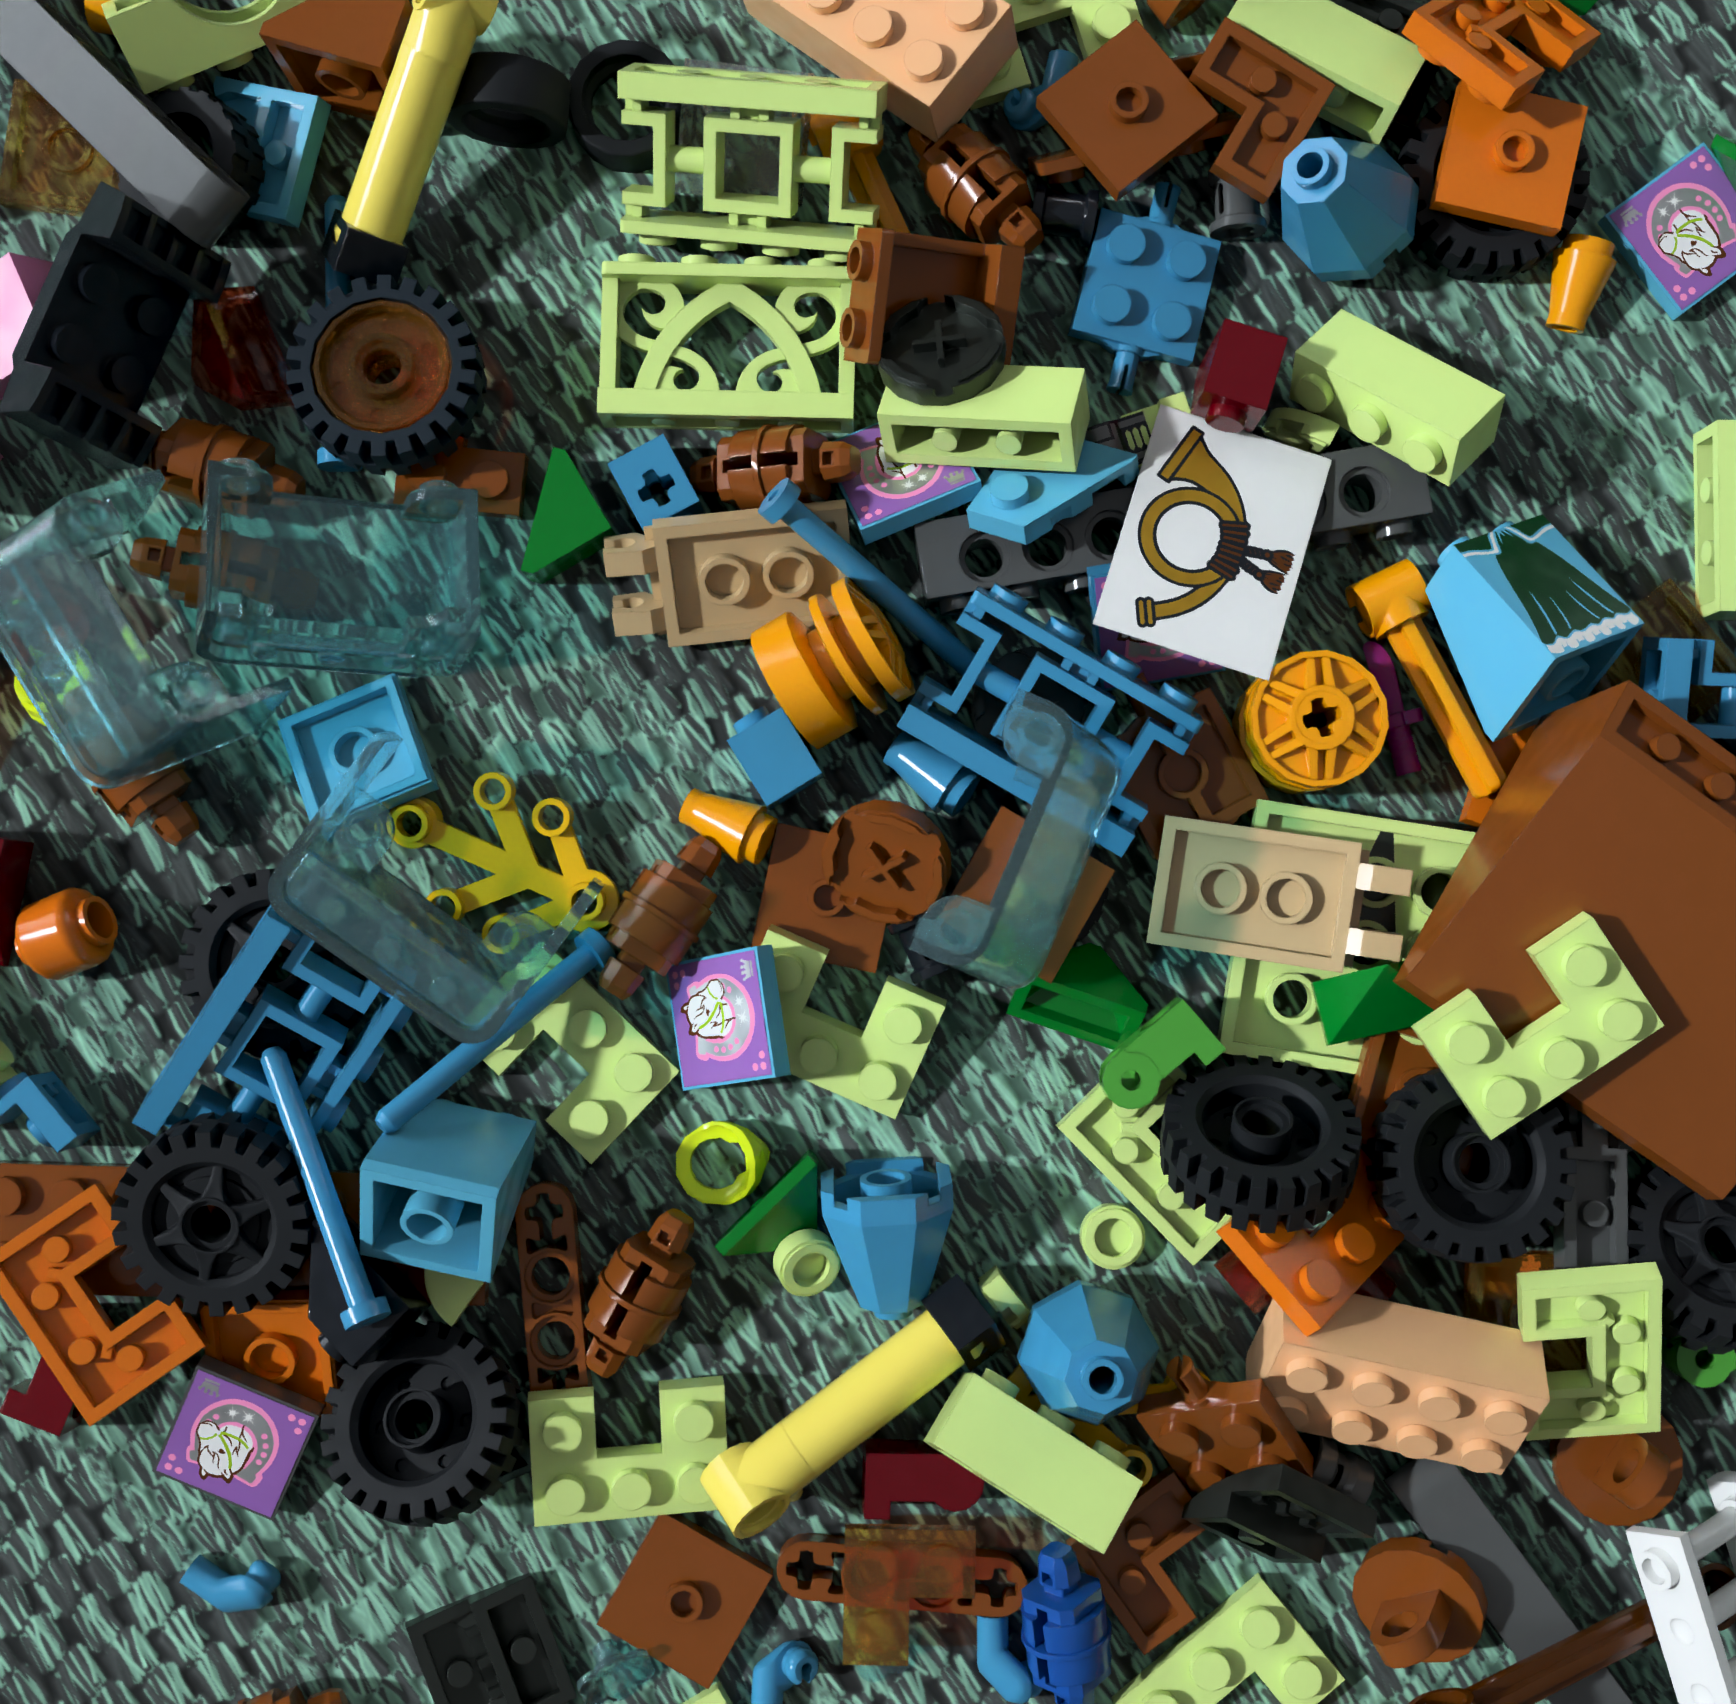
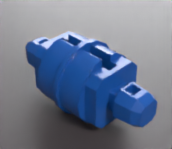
M1059 1541L1051 1542L1039 1553L1038 1576L1021 1589V1615L1023 1623L1021 1641L1026 1648L1028 1667L1032 1673L1034 1685L1053 1692L1056 1704H1095L1094 1689L1111 1674L1112 1652L1110 1640L1112 1624L1107 1616L1105 1596L1102 1593L1099 1578L1080 1572L1076 1552L1073 1548Z

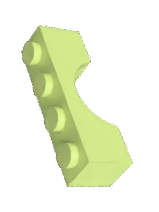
M110 0L101 4L105 18L145 95L155 90L160 92L169 88L175 91L179 90V87H189L195 81L194 74L213 66H217L219 71H227L246 64L253 58L252 50L266 45L259 35L263 22L306 0H254L237 9L220 11L201 8L185 0Z

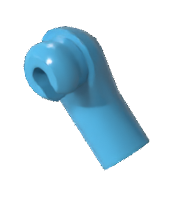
M1056 49L1050 51L1042 85L1033 89L1023 88L1021 94L1017 88H1014L1006 95L1003 102V111L1007 116L1009 124L1014 129L1031 132L1049 123L1036 108L1037 96L1076 67L1079 62L1078 56L1066 50Z
M200 1554L187 1569L180 1583L220 1611L232 1613L262 1609L273 1599L272 1591L281 1583V1574L278 1569L267 1561L256 1560L251 1564L249 1571L245 1575H230Z
M977 1616V1667L979 1672L1008 1702L1025 1704L1030 1698L1037 1697L1043 1688L1034 1685L1027 1660L1020 1662L1009 1651V1616Z
M796 1640L783 1642L757 1662L753 1670L751 1704H783V1693L786 1690L802 1683V1679L810 1683L815 1678L819 1668L818 1657L807 1643Z

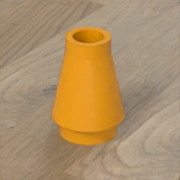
M1568 234L1563 240L1561 248L1553 251L1549 314L1545 324L1546 327L1571 334H1583L1587 319L1617 264V261L1612 258L1615 249L1614 243L1591 235Z
M697 788L689 792L679 813L680 823L691 827L701 836L711 841L738 864L747 860L757 865L763 860L774 840L778 823L777 818L767 814L766 806L709 794Z

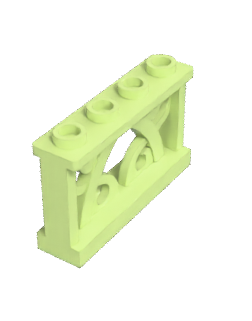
M640 253L622 254L618 257V261L602 262L599 387H597V414L604 428L743 431L759 429L765 424H776L778 426L803 424L805 427L819 433L854 432L855 362L843 360L845 347L842 346L840 341V322L845 309L850 305L852 280L848 277L847 266H845L844 262L830 261L822 257L809 260L807 265H782L779 259L773 257L753 256L746 258L744 264L719 263L718 259L707 255L684 256L681 258V263L656 262L654 257ZM640 293H655L665 299L664 309L660 313L651 314L642 308L644 318L649 326L660 331L656 340L637 334L625 321L624 313L628 302ZM682 294H700L685 306ZM761 296H779L775 308ZM805 297H822L834 308L836 313L835 323L823 337L802 343L797 335L806 333L815 325L818 312L806 318L799 316L795 311L796 303ZM732 307L755 323L770 338L777 349L764 352L753 359L741 373L736 390H720L717 377L708 362L696 352L682 346L707 321ZM621 341L638 351L647 353L636 378L634 388H620ZM839 345L838 393L821 392L815 369L809 357L824 354ZM672 360L684 363L698 372L699 381L694 388L678 389L675 386L676 377L684 373V370L679 367L669 366ZM786 362L789 369L773 371V375L778 376L782 380L781 388L778 391L762 390L757 383L761 372L769 367Z

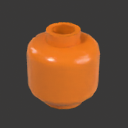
M67 888L35 901L21 910L15 926V950L20 960L37 974L46 979L63 980L93 968L109 958L114 948V941L118 935L117 919L109 904L99 896H94L85 889Z

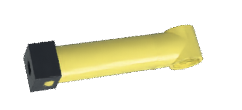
M412 0L413 11L344 210L335 209L321 248V252L333 270L356 278L365 277L368 282L376 285L377 275H392L396 283H398L409 252V248L403 240L477 36L482 35L491 23L499 0Z
M958 1274L921 1301L926 1309L922 1314L755 1441L743 1442L732 1446L707 1465L700 1477L701 1484L735 1538H749L771 1526L786 1511L790 1502L800 1499L803 1488L964 1364L971 1372L1006 1345L994 1320Z

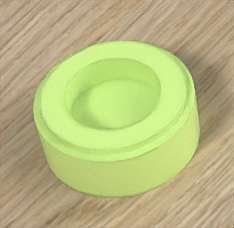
M1105 1203L1093 1208L1083 1219L1080 1227V1243L1086 1255L1096 1265L1111 1270L1122 1269L1134 1263L1141 1255L1145 1245V1230L1142 1222L1132 1210L1121 1204Z
M802 1229L791 1233L781 1241L773 1256V1268L783 1287L789 1293L802 1297L812 1296L827 1289L836 1279L841 1266L840 1257L830 1238L822 1231L816 1229Z

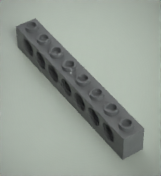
M1375 445L1317 454L1332 459L1308 542H1313L1314 552H1325L1347 547L1353 544L1352 535L1375 532L1376 541H1389L1407 537L1415 533L1414 525L1420 523L1433 513L1426 474L1413 469L1409 464ZM1135 486L1092 493L1093 505L1074 517L1058 521L1051 531L1039 537L1054 541L1061 550L1062 560L1053 566H1042L1036 563L1029 554L1028 545L969 528L967 515L920 522L913 525L912 538L925 609L939 607L941 616L962 614L978 586L990 591L994 583L1012 590L1028 602L1040 598L1039 589L1064 585L1065 594L1067 595L1089 592L1087 567L1111 563L1114 556L1099 552L1093 545L1091 534L1099 528H1110L1120 535ZM1345 486H1357L1366 493L1369 499L1368 512H1358L1348 506L1344 499ZM987 549L997 556L1000 570L989 577L977 576L968 569L965 557L973 550Z

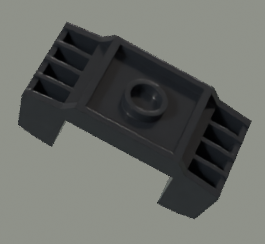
M101 181L79 223L66 233L12 353L13 371L0 404V413L109 469L141 468L151 453L162 427L138 415V411L188 299L218 304L227 281L231 262L213 250L206 249L195 243L159 215L123 192Z

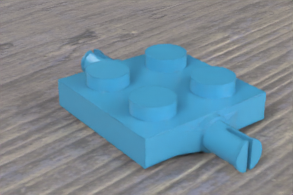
M1158 182L1155 184L1149 217H1134L1105 208L1100 209L1096 216L1092 240L1088 249L1068 331V336L1097 343L1109 353L1115 355L1106 390L1115 394L1120 388L1119 395L1122 396L1132 395L1139 362L1161 360L1188 367L1193 362L1222 242L1184 231L1181 227L1172 223L1181 188L1173 184L1167 192L1169 182Z

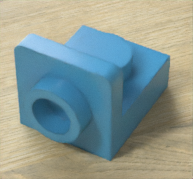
M53 1071L30 1076L25 1072H21L0 1086V1125L13 1122L24 1112L28 1117L26 1119V1126L30 1133L41 1144L50 1148L53 1147L57 1153L82 1146L101 1130Z

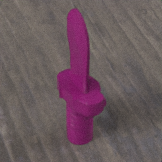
M1367 641L1363 646L1369 672L1375 676L1387 699L1389 728L1386 739L1391 758L1393 759L1396 776L1421 771L1422 768L1415 743L1413 742L1410 724L1424 721L1422 709L1419 707L1404 711L1396 671L1391 657L1380 644Z

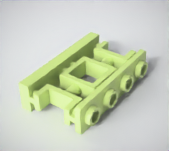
M636 62L617 71L618 98L625 99V109L621 110V124L653 126V186L631 184L622 190V204H625V215L620 218V232L639 234L640 243L652 246L674 245L677 243V238L699 239L700 247L710 251H733L738 249V243L762 245V253L770 256H797L800 254V248L824 250L825 259L835 262H847L850 246L854 240H857L858 227L877 228L880 205L848 202L851 142L878 144L883 139L884 125H882V113L887 109L888 82ZM649 101L730 107V112L712 111L704 116L703 147L675 145V108L649 106ZM775 111L859 117V123L839 121L832 127L831 158L800 155L801 118L775 116ZM725 132L780 137L778 196L724 192ZM675 172L703 174V211L729 213V216L649 209V206L666 208L675 201ZM799 182L830 185L828 222L851 223L854 226L775 220L772 217L791 218L798 212Z

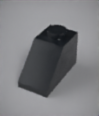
M344 1211L360 1255V1226ZM315 1218L312 1221L308 1318L321 1332L318 1336L319 1343L336 1361L342 1364L349 1363L352 1367L376 1362L431 1304L392 1261L360 1255L375 1298L386 1296L392 1313L371 1325L346 1332L340 1318V1313L348 1309V1305L318 1221Z

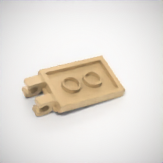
M845 499L803 503L850 544ZM759 508L652 519V525L644 526V535L635 532L604 537L603 559L606 578L646 575L650 573L653 593L637 592L613 596L614 608H612L615 637L658 633V635L667 634L668 647L751 639L752 632L785 612H792L812 631L816 627L811 617L808 599L815 594H822L838 611L831 593V585L847 576L781 519L774 524H770L758 513Z
M1165 815L1146 943L1343 973L1344 965L1353 967L1354 955L1399 962L1403 935L1395 932L1360 928V914L1364 890L1410 897L1413 870L1369 864L1370 851L1362 850V843Z

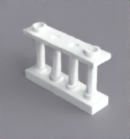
M1726 1470L1706 1479L1717 1514L1689 1532L1635 1525L1625 1530L1679 1704H1736V1655L1729 1660L1727 1659L1717 1627L1736 1614V1577L1708 1596L1697 1561L1726 1543L1736 1574V1471Z

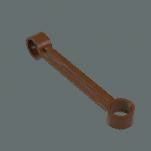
M1703 1559L1697 1561L1701 1575L1703 1576L1706 1573L1709 1579L1710 1594L1736 1577L1735 1573L1723 1564ZM1645 1598L1465 1689L1442 1688L1433 1690L1414 1698L1409 1704H1535L1658 1641V1635L1647 1600ZM1736 1614L1718 1625V1630L1722 1631L1729 1628L1736 1621Z

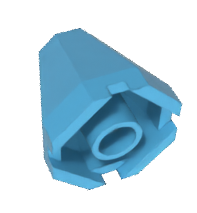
M1337 137L1304 139L1283 162L1281 179L1282 240L1321 282L1373 279L1386 266L1383 260L1395 249L1400 253L1414 239L1419 187L1412 177L1378 144Z
M908 1156L852 1160L845 1163L846 1175L835 1180L834 1168L821 1172L822 1217L860 1307L874 1312V1315L882 1320H901L911 1316L914 1309L923 1305L921 1301L929 1294L953 1212V1185L949 1165L936 1162V1173L924 1171L923 1158Z
M1078 1279L1031 1306L1027 1320L1028 1326L1023 1341L1021 1340L1017 1359L1041 1404L1046 1405L1050 1410L1057 1411L1065 1417L1098 1426L1144 1399L1159 1346L1135 1301L1129 1294L1116 1290H1106L1097 1287L1096 1284Z

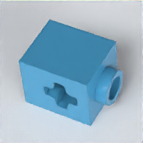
M664 434L607 463L643 532L644 526L652 525V519L704 514L701 502ZM660 483L665 490H668L667 493L670 501L666 505L659 506L654 499H651L652 495L649 488L653 484Z
M765 706L760 707L733 725L737 734L726 741L769 810L823 778L820 768L782 707L771 714Z

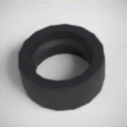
M620 39L597 46L579 61L569 79L571 83L569 116L578 143L593 161L616 172L640 173L653 169V131L644 137L630 141L612 139L604 135L596 126L592 116V103L595 93L606 81L616 77L618 70L635 62L674 65L664 52L641 41ZM665 102L666 108H675V145H681L687 134L689 106L683 103Z
M488 51L471 53L447 121L457 131L472 139L491 145L525 149L554 146L566 137L571 83L563 72L550 64L525 55Z

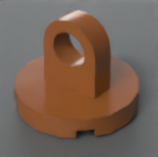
M875 799L852 806L834 822L821 850L822 873L828 885L830 886L833 883L835 889L841 894L839 900L850 911L873 922L901 924L912 921L915 915L923 914L926 910L928 913L937 906L952 874L951 851L942 831L923 812L897 801Z
M1662 1415L1661 1432L1551 1439L1550 1460H1552V1470L1555 1475L1553 1478L1558 1491L1581 1514L1604 1525L1633 1526L1654 1518L1673 1500L1683 1477L1682 1447L1674 1427Z
M1391 1537L1372 1546L1363 1558L1354 1576L1352 1598L1359 1618L1370 1631V1639L1384 1664L1394 1669L1406 1668L1419 1662H1450L1469 1654L1482 1636L1487 1616L1488 1600L1482 1582L1467 1562L1450 1550H1448L1446 1555L1440 1550L1430 1548L1432 1541L1419 1537Z

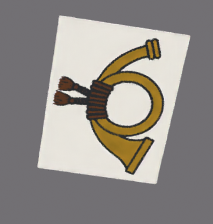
M1160 404L1092 624L1269 681L1332 459L1245 431L1237 433L1220 431L1208 425L1205 418Z

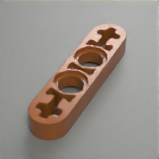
M545 1180L533 1184L522 1193L515 1212L530 1391L557 1389L556 1373L544 1378L542 1376V1368L559 1371L575 1364L578 1366L579 1374L568 1372L565 1377L566 1388L592 1386L591 1370L586 1365V1353L589 1349L588 1331L583 1323L586 1318L577 1207L573 1194L566 1186L557 1181ZM541 1193L549 1194L551 1204H561L563 1214L556 1216L552 1220V1238L556 1239L565 1235L567 1246L549 1244L536 1250L531 1248L530 1239L540 1241L544 1237L541 1217H531L529 1207L536 1205L540 1201ZM546 1257H556L566 1264L570 1275L569 1282L564 1289L551 1292L539 1286L534 1275L535 1266L539 1260ZM553 1321L569 1325L575 1336L573 1350L562 1356L548 1353L540 1341V1333L544 1325Z
M816 1533L797 1534L788 1539L780 1549L776 1567L777 1578L783 1590L792 1597L802 1600L986 1617H1005L1018 1611L1022 1602L1021 1589L1027 1585L1025 1571L1020 1561L1012 1554L1001 1550ZM801 1551L813 1552L815 1564L834 1566L833 1552L845 1553L841 1564L842 1586L831 1585L833 1571L814 1570L811 1575V1581L799 1580L798 1569L788 1567V1562H798ZM864 1555L878 1556L885 1561L888 1567L887 1578L876 1587L868 1588L861 1586L854 1580L851 1574L853 1564ZM928 1561L942 1562L952 1572L951 1583L945 1590L939 1593L925 1592L915 1581L917 1570ZM961 1564H971V1578L978 1580H990L993 1577L994 1569H1004L1007 1580L1015 1583V1586L1004 1588L1002 1598L995 1599L990 1597L988 1586L969 1583L971 1597H960L963 1588Z

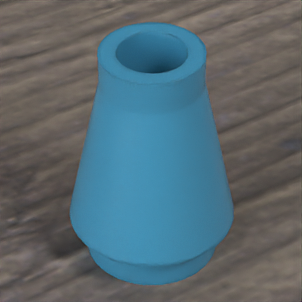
M905 731L900 733L893 741L883 759V763L894 769L936 814L943 810L952 817L956 816L969 801L981 779V775L921 740L914 738Z

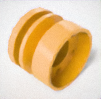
M844 577L831 585V593L838 611L822 594H815L808 599L811 617L816 629L810 631L792 612H785L751 633V646L770 689L795 728L816 749L826 746L858 727L855 709L851 701V697L854 695L873 714L878 715L888 709L881 684L897 702H901L916 693L913 680L905 663V653L891 625L878 606L866 598L860 588L849 577Z
M1330 650L1299 652L1273 666L1269 681L1255 678L1239 697L1232 719V729L1259 781L1265 787L1290 795L1319 792L1340 785L1364 773L1380 754L1389 728L1387 699L1375 676L1354 658ZM1311 712L1313 714L1324 713L1327 725L1320 729L1317 727L1306 729L1303 717Z

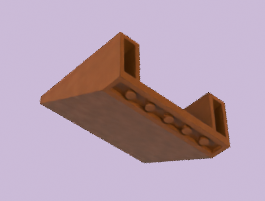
M1628 680L1541 716L1393 982L1433 1010H1436L1468 988L1478 997L1507 1040L1561 1004L1525 949L1582 911L1591 915L1665 1026L1558 1097L1706 1200H1723L1736 1185V756L1631 680Z

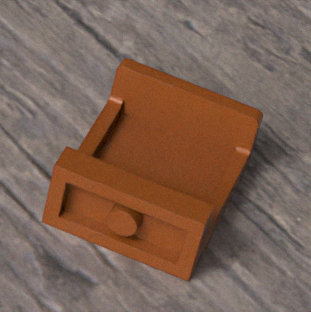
M858 227L857 240H854L851 244L847 257V273L850 280H852L850 305L845 309L840 322V341L842 346L845 347L843 360L878 365L881 358L884 323L891 314L918 299L927 297L928 304H932L935 302H945L944 295H961L984 303L998 315L1006 340L1007 350L1004 365H1010L1026 248L896 232L893 229Z

